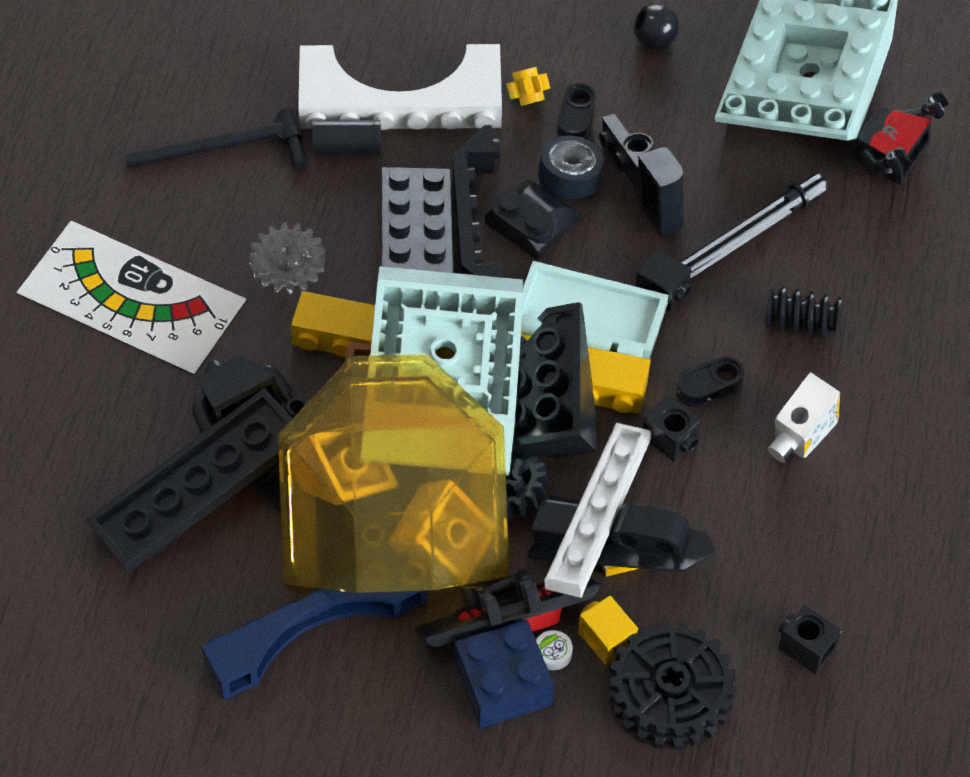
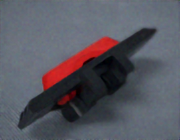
M522 568L517 570L515 575L474 587L469 585L461 587L464 606L450 616L415 627V630L422 640L433 647H439L526 619L533 632L557 624L563 607L594 598L597 591L600 590V586L595 580L590 578L580 598L545 589V583H533L530 569ZM515 590L516 597L513 600L501 604L497 603L495 596Z

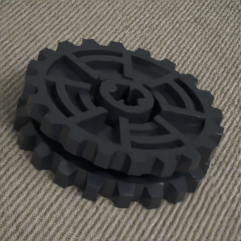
M662 622L660 629L654 630L649 625L643 627V635L637 636L634 633L627 638L629 646H619L616 651L618 660L612 661L610 667L609 701L615 703L612 711L615 718L624 719L622 728L627 733L633 730L638 733L637 740L642 743L648 739L653 740L655 748L663 749L665 744H672L674 750H681L685 742H690L695 747L701 744V737L703 735L709 738L716 735L717 728L715 725L724 726L728 719L727 711L732 709L735 692L733 682L736 678L735 670L728 668L731 664L729 654H721L719 652L721 643L717 639L708 641L706 639V631L698 629L695 633L689 631V624L681 623L678 628H672L669 622Z

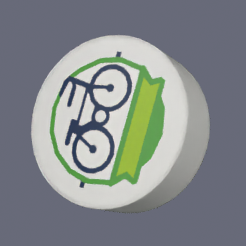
M550 630L542 633L536 639L548 670H560L569 664L572 658L573 645L566 634Z

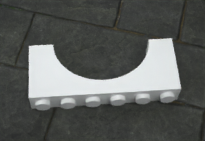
M467 44L462 63L448 78L427 88L402 92L372 88L350 77L338 64L333 45L300 46V129L312 130L313 120H381V130L482 128L484 125H492V128H501L500 44Z

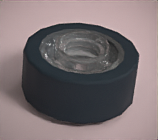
M570 135L557 137L548 141L541 150L538 178L541 185L548 192L558 197L567 199L585 198L595 193L601 185L605 158L602 151L587 139Z

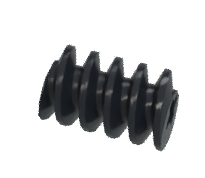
M772 285L765 315V326L770 328L775 319H778L779 329L784 331L789 322H792L793 332L798 334L802 326L806 325L807 336L812 337L816 329L820 328L821 339L825 340L831 331H834L835 334L842 297H838L831 306L829 305L828 294H824L817 303L814 291H810L803 300L799 288H796L791 297H788L785 285L781 286L777 294H774Z

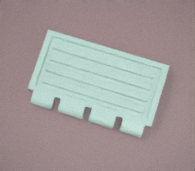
M533 261L523 287L521 334L533 335L542 324L537 318L546 308L580 302L583 305L588 347L606 351L616 350V353L650 359L668 304L669 295Z

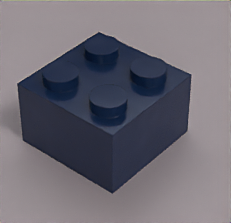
M527 619L455 642V666L480 728L553 705L554 683Z

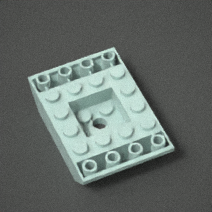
M759 0L715 115V122L847 141L856 139L861 132L892 42L898 0ZM808 72L817 73L811 78L803 76L805 73Z
M379 267L361 462L509 475L515 424L524 294L522 279ZM441 347H447L454 351L455 356L451 359H441L435 354V351Z

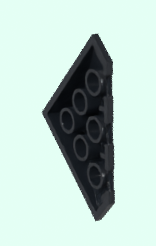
M580 302L548 307L537 318L542 324L528 340L523 336L520 338L516 411L512 444L514 457H517L522 451H526L528 458L534 454L537 457H565L597 451L596 411L583 305Z

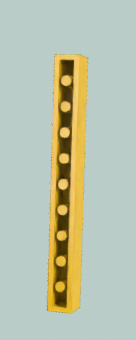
M302 291L291 324L292 344L304 350H319L346 358L349 342L372 343L375 305ZM521 334V336H523L526 340H528L531 337L529 335ZM441 347L435 351V354L441 359H451L455 356L454 351L447 347ZM588 347L595 405L612 408L621 413L632 412L640 414L648 383L651 359Z

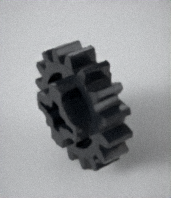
M526 451L520 452L517 457H514L513 453H511L509 475L473 473L472 476L475 482L469 484V489L472 493L470 496L475 507L484 516L491 514L493 521H497L501 515H505L507 521H511L515 513H519L522 517L526 516L525 509L528 507L537 509L539 506L536 500L546 499L545 489L550 487L549 475L544 463L539 462L535 454L528 458Z

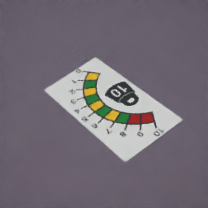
M73 221L69 222L16 292L193 374L198 370L246 301V298Z

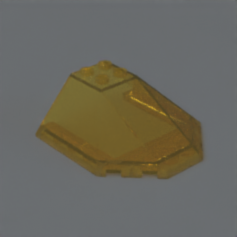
M427 354L351 356L278 434L284 584L354 593L438 590L509 576L504 426Z

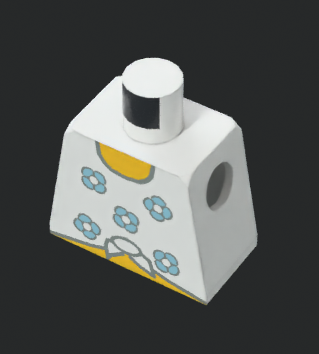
M810 372L775 419V440L768 447V452L782 463L793 452L801 458H806L838 423L840 392Z

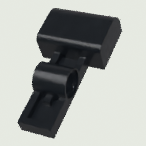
M615 114L602 117L603 132L599 134L601 146L605 152L609 151L618 171L625 173L639 193V206L661 238L680 231L684 225L683 169L668 148L661 147L653 150V140L647 134H629Z

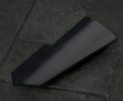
M548 495L546 499H542L532 525L535 542L527 553L528 558L554 560L580 501ZM627 503L621 506L596 565L685 572L715 554L716 550L707 532L690 529L687 518L682 514L672 510Z

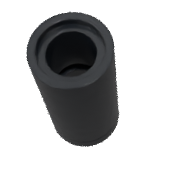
M313 120V155L381 154V120Z

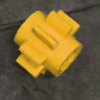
M536 67L512 73L514 81L506 84L510 99L519 98L521 106L545 99L543 91L550 89L547 73L538 75Z

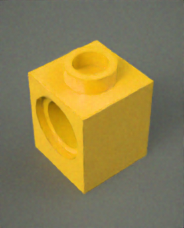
M610 595L601 602L594 601L588 604L580 614L578 633L606 666L617 659L616 651L619 646H629L627 638L633 633L638 635V627Z

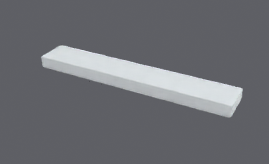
M620 423L615 424L544 580L545 589L582 597L650 443L651 430Z

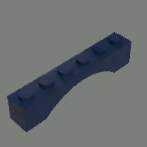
M406 550L396 555H386L377 564L364 570L352 571L343 580L333 585L318 587L309 596L299 601L284 603L275 612L263 618L250 619L241 628L229 634L214 636L207 644L201 646L204 665L223 699L226 700L259 684L267 667L277 654L292 640L311 628L332 620L353 616H379L395 619L428 603V585Z

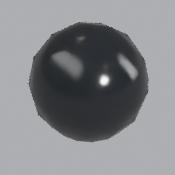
M653 3L639 11L633 30L638 42L647 48L659 50L666 48L675 40L679 33V21L675 12L669 7Z

